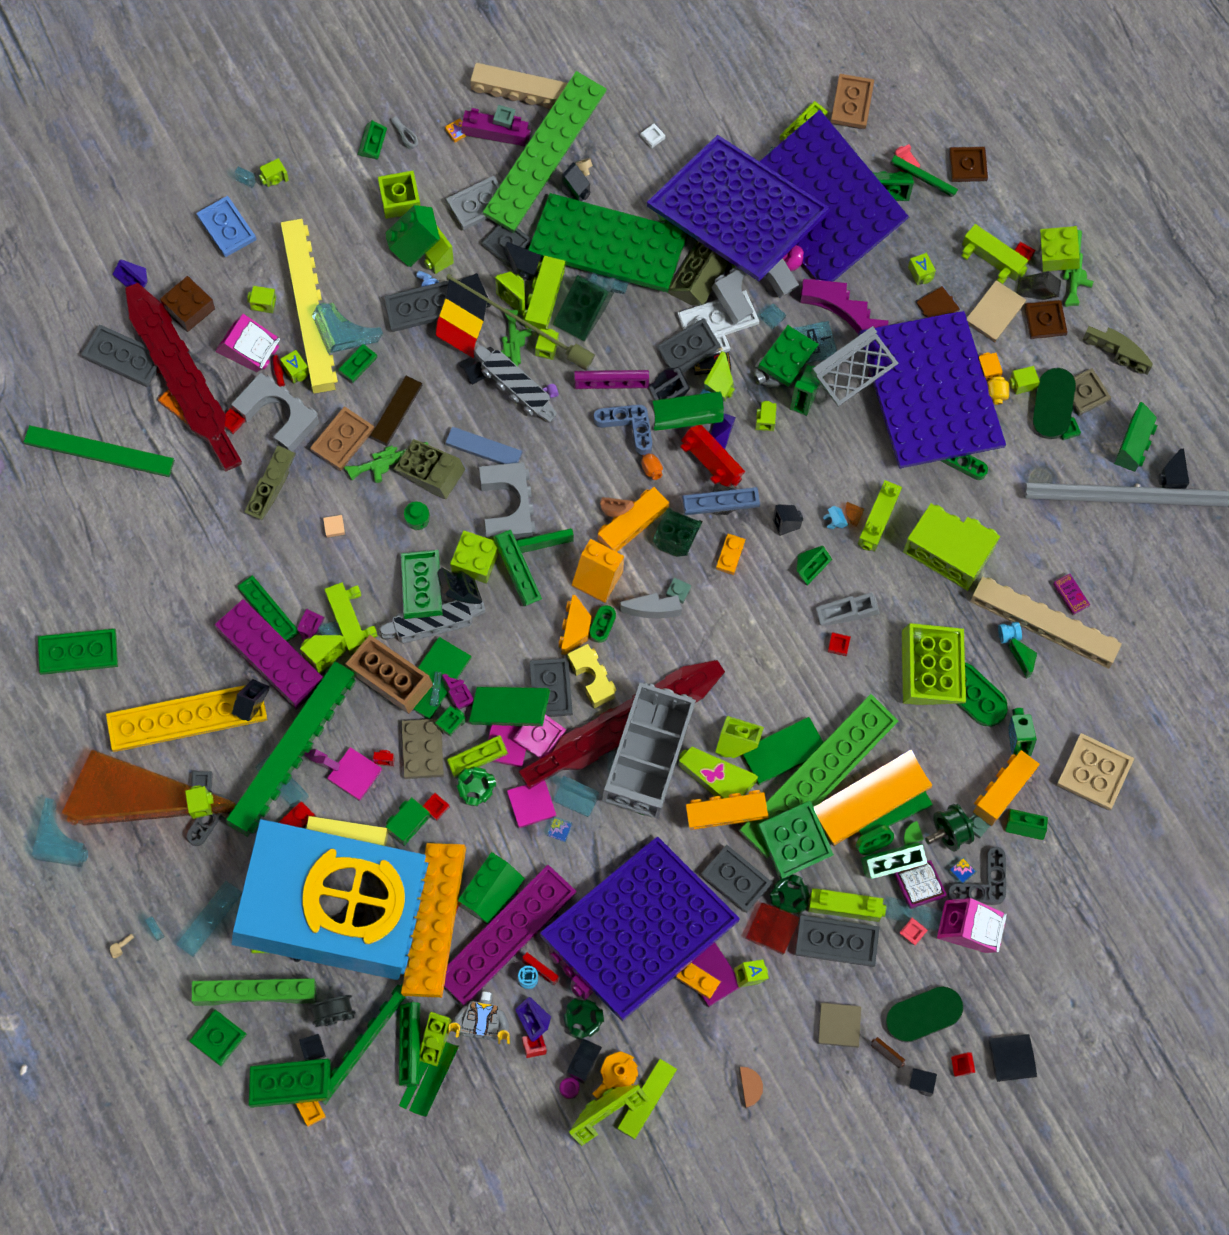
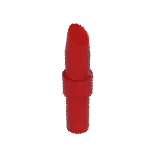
M275 355L272 359L274 375L276 376L277 385L284 387L283 368L281 367L278 355Z

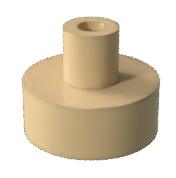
M590 158L575 163L585 176L590 174L588 168L593 166Z

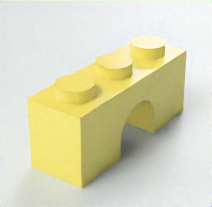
M587 644L567 654L568 662L576 676L582 673H590L595 678L592 684L585 687V693L594 709L615 699L616 687L612 681H608L606 677L607 671L603 664L599 665L597 661L598 655L594 648L591 649Z

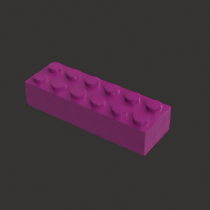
M244 599L215 624L217 632L296 710L311 697L322 681L323 677Z

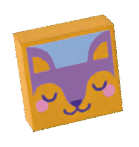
M460 118L445 126L446 132L454 143L466 137L465 134L461 133L462 120Z

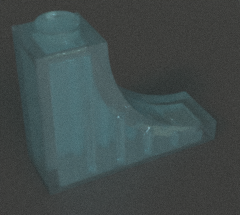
M321 303L316 306L312 314L328 354L359 347L362 344L377 343L383 335L380 327L366 328L350 322L337 310L334 303Z
M45 798L32 856L35 860L82 867L83 862H86L88 858L87 848L83 843L73 841L61 832L56 819L57 804L54 799Z

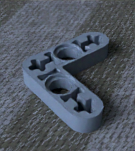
M630 405L601 408L595 411L594 423L596 426L604 428L632 425L636 452L646 455L652 451L651 430L648 411L645 406ZM618 413H623L626 415V417L624 419H618L616 418V415ZM638 427H645L646 432L639 433L636 429ZM642 439H645L646 448L642 446Z

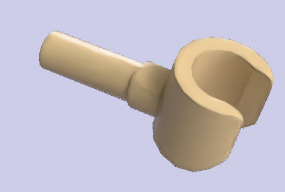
M132 934L122 942L111 945L110 953L112 958L115 959L123 954L121 948L134 938Z

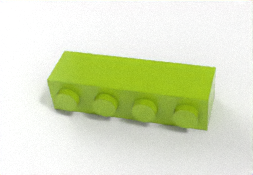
M544 256L543 261L538 264V278L533 280L532 288H534L533 294H529L527 301L529 307L528 310H524L522 318L539 330L548 329L565 272L564 260Z

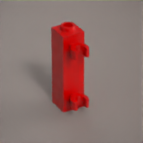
M702 425L691 427L681 441L684 444L680 447L685 452L690 450L711 472L713 476L710 479L714 484L720 482L725 488L732 485L734 487L742 481L741 477L745 470Z

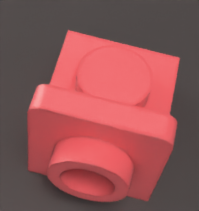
M909 144L895 150L894 155L920 168V164L910 152L911 146Z

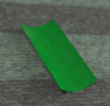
M721 391L653 401L655 413L654 431L723 422L724 406Z
M445 1043L438 1066L420 1061V1081L423 1075L424 1078L409 1111L427 1117L459 1048L458 1045ZM418 1086L407 1087L399 1104L400 1107L407 1109Z

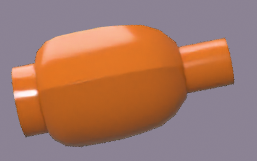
M650 453L642 455L641 464L645 474L653 480L660 479L663 476V466L659 459Z

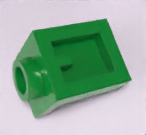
M449 706L435 722V726L451 737L460 725L463 726L465 724V715L458 708L454 709Z

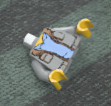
M481 992L479 1002L470 1001V1004L464 1006L448 1026L447 1035L454 1031L456 1032V1038L459 1037L460 1033L461 1036L498 1041V1044H500L502 1039H506L507 1044H510L509 1023L504 1012L499 1010V1006L491 1004L493 994L490 992Z

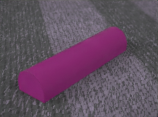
M649 370L574 371L575 389L649 388Z

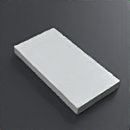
M746 290L742 291L754 312L735 325L719 299L678 312L677 315L683 330L704 318L714 335L721 333L727 335L758 325L759 319Z

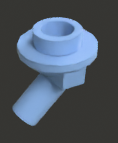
M422 271L417 272V277L424 280L421 287L439 283L431 275Z

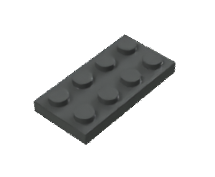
M449 281L385 296L392 332L438 321L446 299Z
M100 324L81 354L84 359L146 387H149L158 370V366H155L149 355L150 352L145 344Z
M800 915L795 956L875 967L880 927Z

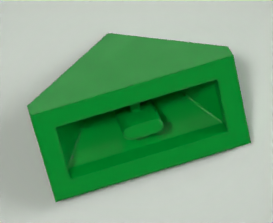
M822 545L798 554L797 573L805 585H809L833 559Z
M1014 638L1008 646L1027 679L1033 673L1037 652Z

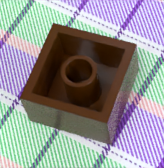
M186 276L160 298L168 314L187 332L215 310L213 299L189 276Z

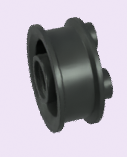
M352 995L339 996L309 1005L308 1008L312 1009L315 1020L312 1024L316 1027L331 1026L337 1024V1021L355 1018L354 1014H356V1011L352 1010L350 1003Z

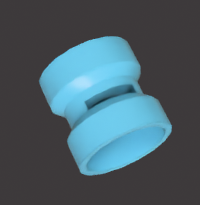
M1012 622L1010 626L1006 624L998 626L1001 643H1008L1014 638L1018 641L1022 640V630L1019 622Z
M524 966L520 969L518 973L520 986L528 990L533 989L538 984V972L534 967Z

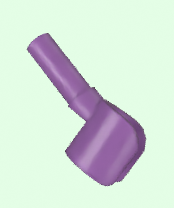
M549 384L546 388H542L545 392H548L550 398L559 395L554 384Z

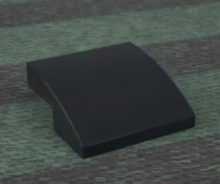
M443 567L438 570L437 574L444 595L470 604H481L483 602L474 578L462 571L454 575Z
M1029 1034L989 1039L993 1058L992 1065L997 1082L1037 1077L1035 1058Z

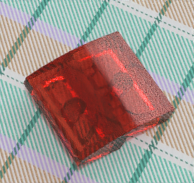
M761 903L745 939L783 955L800 918L774 906Z

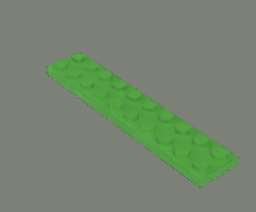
M578 71L575 72L484 209V216L509 231L515 232L607 91L605 87Z
M870 694L766 802L768 818L810 800L813 807L820 804L895 726L898 720ZM767 819L746 822L739 832L767 859L770 855L757 827L758 823Z

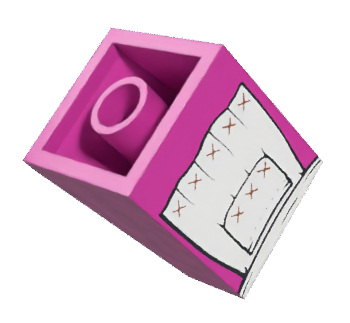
M242 314L233 322L215 352L258 372L268 366L270 362L268 358L278 350L279 345L277 343L280 338L245 314Z
M972 898L945 900L937 939L984 953L999 952L1007 914Z

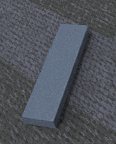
M455 427L451 428L446 440V446L501 465L519 463L522 455L521 450Z
M757 487L682 496L685 515L760 507Z

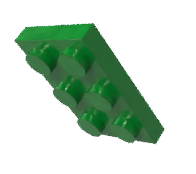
M787 325L759 363L758 368L789 387L819 344Z

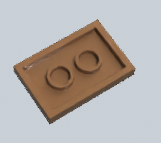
M839 74L831 123L866 129L874 79Z
M344 406L310 447V450L341 471L375 428L372 424Z

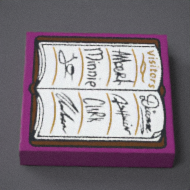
M931 860L927 861L928 864L894 873L909 909L945 898L947 895Z

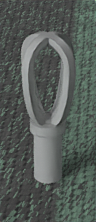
M394 117L391 122L398 129L405 146L408 149L417 147V136L410 129L406 128L397 117ZM404 132L412 138L413 144L406 139Z

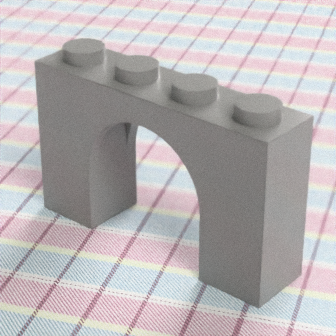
M783 258L764 276L771 283L779 298L799 286ZM738 267L730 270L731 274L725 277L723 274L714 280L716 283L711 287L734 325L754 312L741 289L743 277L748 274Z
M260 373L231 404L232 410L242 416L248 423L267 404L278 403L287 407L291 412L290 418L274 436L276 445L293 452L319 424L318 414L313 408L304 406V403L298 397H292L285 387L276 385L273 378L269 375L265 376Z
M524 462L479 467L481 491L505 489L516 494L520 500L519 508L512 515L485 519L486 538L494 540L493 537L508 530H512L516 541L531 538L532 532L536 531L535 521H531L530 515H534L533 504H529L528 500L529 497H532L531 486H527L526 480H530L529 469H525Z

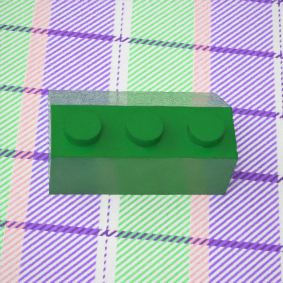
M872 172L896 201L910 200L914 185L911 173Z
M413 205L385 232L389 249L408 267L415 264L440 240L433 208Z
M1142 402L1138 404L1131 418L1114 462L1115 465L1134 472L1138 466L1142 467L1146 458L1143 456L1144 450L1148 451L1152 442L1149 440L1150 435L1154 436L1158 426L1155 424L1157 417Z
M491 852L458 899V905L488 925L507 906L525 878L508 862Z

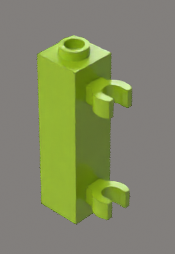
M974 224L964 236L962 245L965 248L962 251L961 257L968 260L972 253L978 255L1001 271L997 279L1001 284H1004L1008 277L1016 281L1019 276L1023 277L1027 272L1028 259L977 224Z
M884 480L858 541V545L864 550L876 551L900 495L901 486Z
M343 582L325 588L326 597L351 656L369 635L374 638L378 637L375 626L368 627L363 631L361 630L350 602L351 599L361 597L358 585L345 590Z
M812 888L808 912L879 922L881 917H885L886 905H883L884 898Z

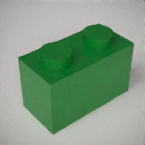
M412 797L409 801L405 800L399 807L400 811L395 816L392 815L386 822L388 833L403 846L412 839L430 818V812Z

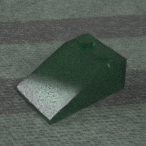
M577 275L553 325L582 341H586L607 308L614 292L582 275Z

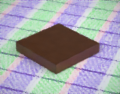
M985 147L949 148L951 182L988 180Z
M1061 300L1025 303L1024 308L1030 339L1067 335Z

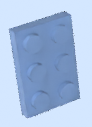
M228 196L196 213L224 257L257 240L255 234Z

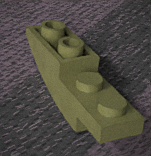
M1088 326L1082 340L1090 345L1101 347L1108 353H1115L1114 361L1120 365L1128 366L1135 369L1138 373L1148 375L1153 363L1133 341L1108 327L1105 333Z
M277 445L264 476L259 479L246 507V514L263 520L290 473L288 470L296 455L294 452Z

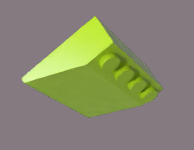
M909 623L902 630L903 704L937 705L966 702L964 629Z

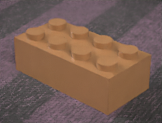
M371 635L368 636L346 662L347 668L355 673V677L408 714L433 686L429 675Z

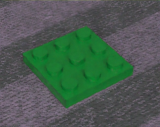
M811 800L757 824L780 879L834 855Z

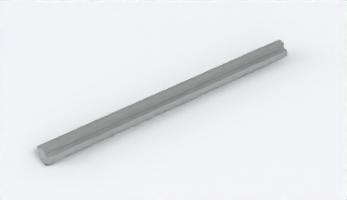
M1025 483L1024 492L1026 499L1229 507V491Z

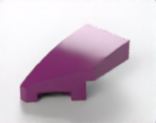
M306 609L298 625V631L303 642L317 634L325 618Z
M447 674L442 675L443 683L455 708L460 710L473 704L474 699L466 684H463L464 680H456L448 677Z
M311 749L309 753L305 752L304 754L309 760L328 770L338 771L340 763L328 758V755L317 749Z

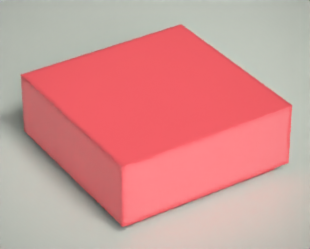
M911 917L899 933L916 945L928 929Z

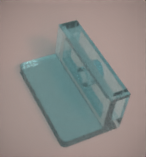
M563 776L554 802L589 817L599 798V792Z

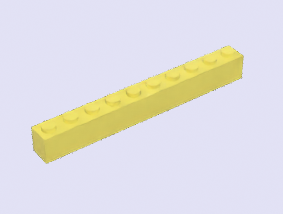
M303 219L281 222L313 393L336 390L334 383L338 382L336 371L332 372L331 366H335L333 355L328 353V350L331 349L330 339L325 338V333H328L327 323L322 322V317H325L324 308L319 306L318 302L322 300L320 289L316 290L315 286L319 282L317 273L313 274L312 268H316L314 257L309 255V252H312L311 241L306 240V236H309L308 226L303 224Z

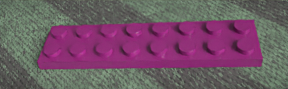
M547 865L447 965L444 987L463 1006H466L560 911L577 891L552 867Z

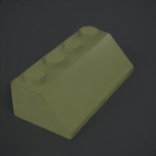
M697 241L673 279L668 294L690 305H703L713 290L711 287L716 283L714 280L725 272L729 261Z

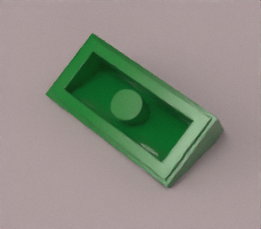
M371 120L365 127L357 155L378 159L387 127Z
M1009 809L1005 831L1044 840L1047 832L1048 817Z

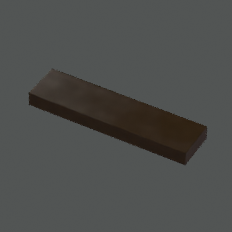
M407 375L405 376L372 432L371 439L388 446L422 388L421 382Z

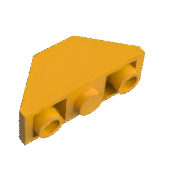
M572 595L571 601H567L566 612H569L568 619L564 618L562 630H565L564 637L560 636L558 648H561V655L570 653L588 641L591 615L576 595Z

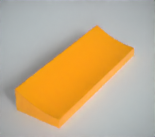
M912 750L818 804L814 807V810L825 835L832 845L835 846L905 802L931 789L932 783L925 775Z

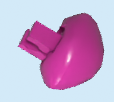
M797 245L783 257L791 272L798 269L803 262L804 251Z

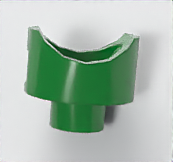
M411 502L404 509L405 522L414 530L424 529L427 527L430 519L428 507L422 502Z

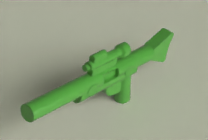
M1077 230L1080 269L1065 270V274H1063V279L1068 280L1069 273H1071L1070 292L1065 302V307L1079 306L1077 287L1083 285L1092 288L1094 281L1087 279V272L1082 269L1083 254L1080 253L1081 230Z
M508 310L516 316L519 314L518 310ZM505 313L509 327V343H507L508 338L506 336L502 337L503 350L501 352L518 366V364H521L520 347L525 345V337L532 336V331L530 328L522 331L516 330V319Z
M386 447V450L372 454L373 459L376 460L360 466H345L344 470L349 474L351 480H354L362 472L372 470L375 482L380 483L382 482L381 474L388 472L390 465L398 463L406 449L395 453L397 447Z

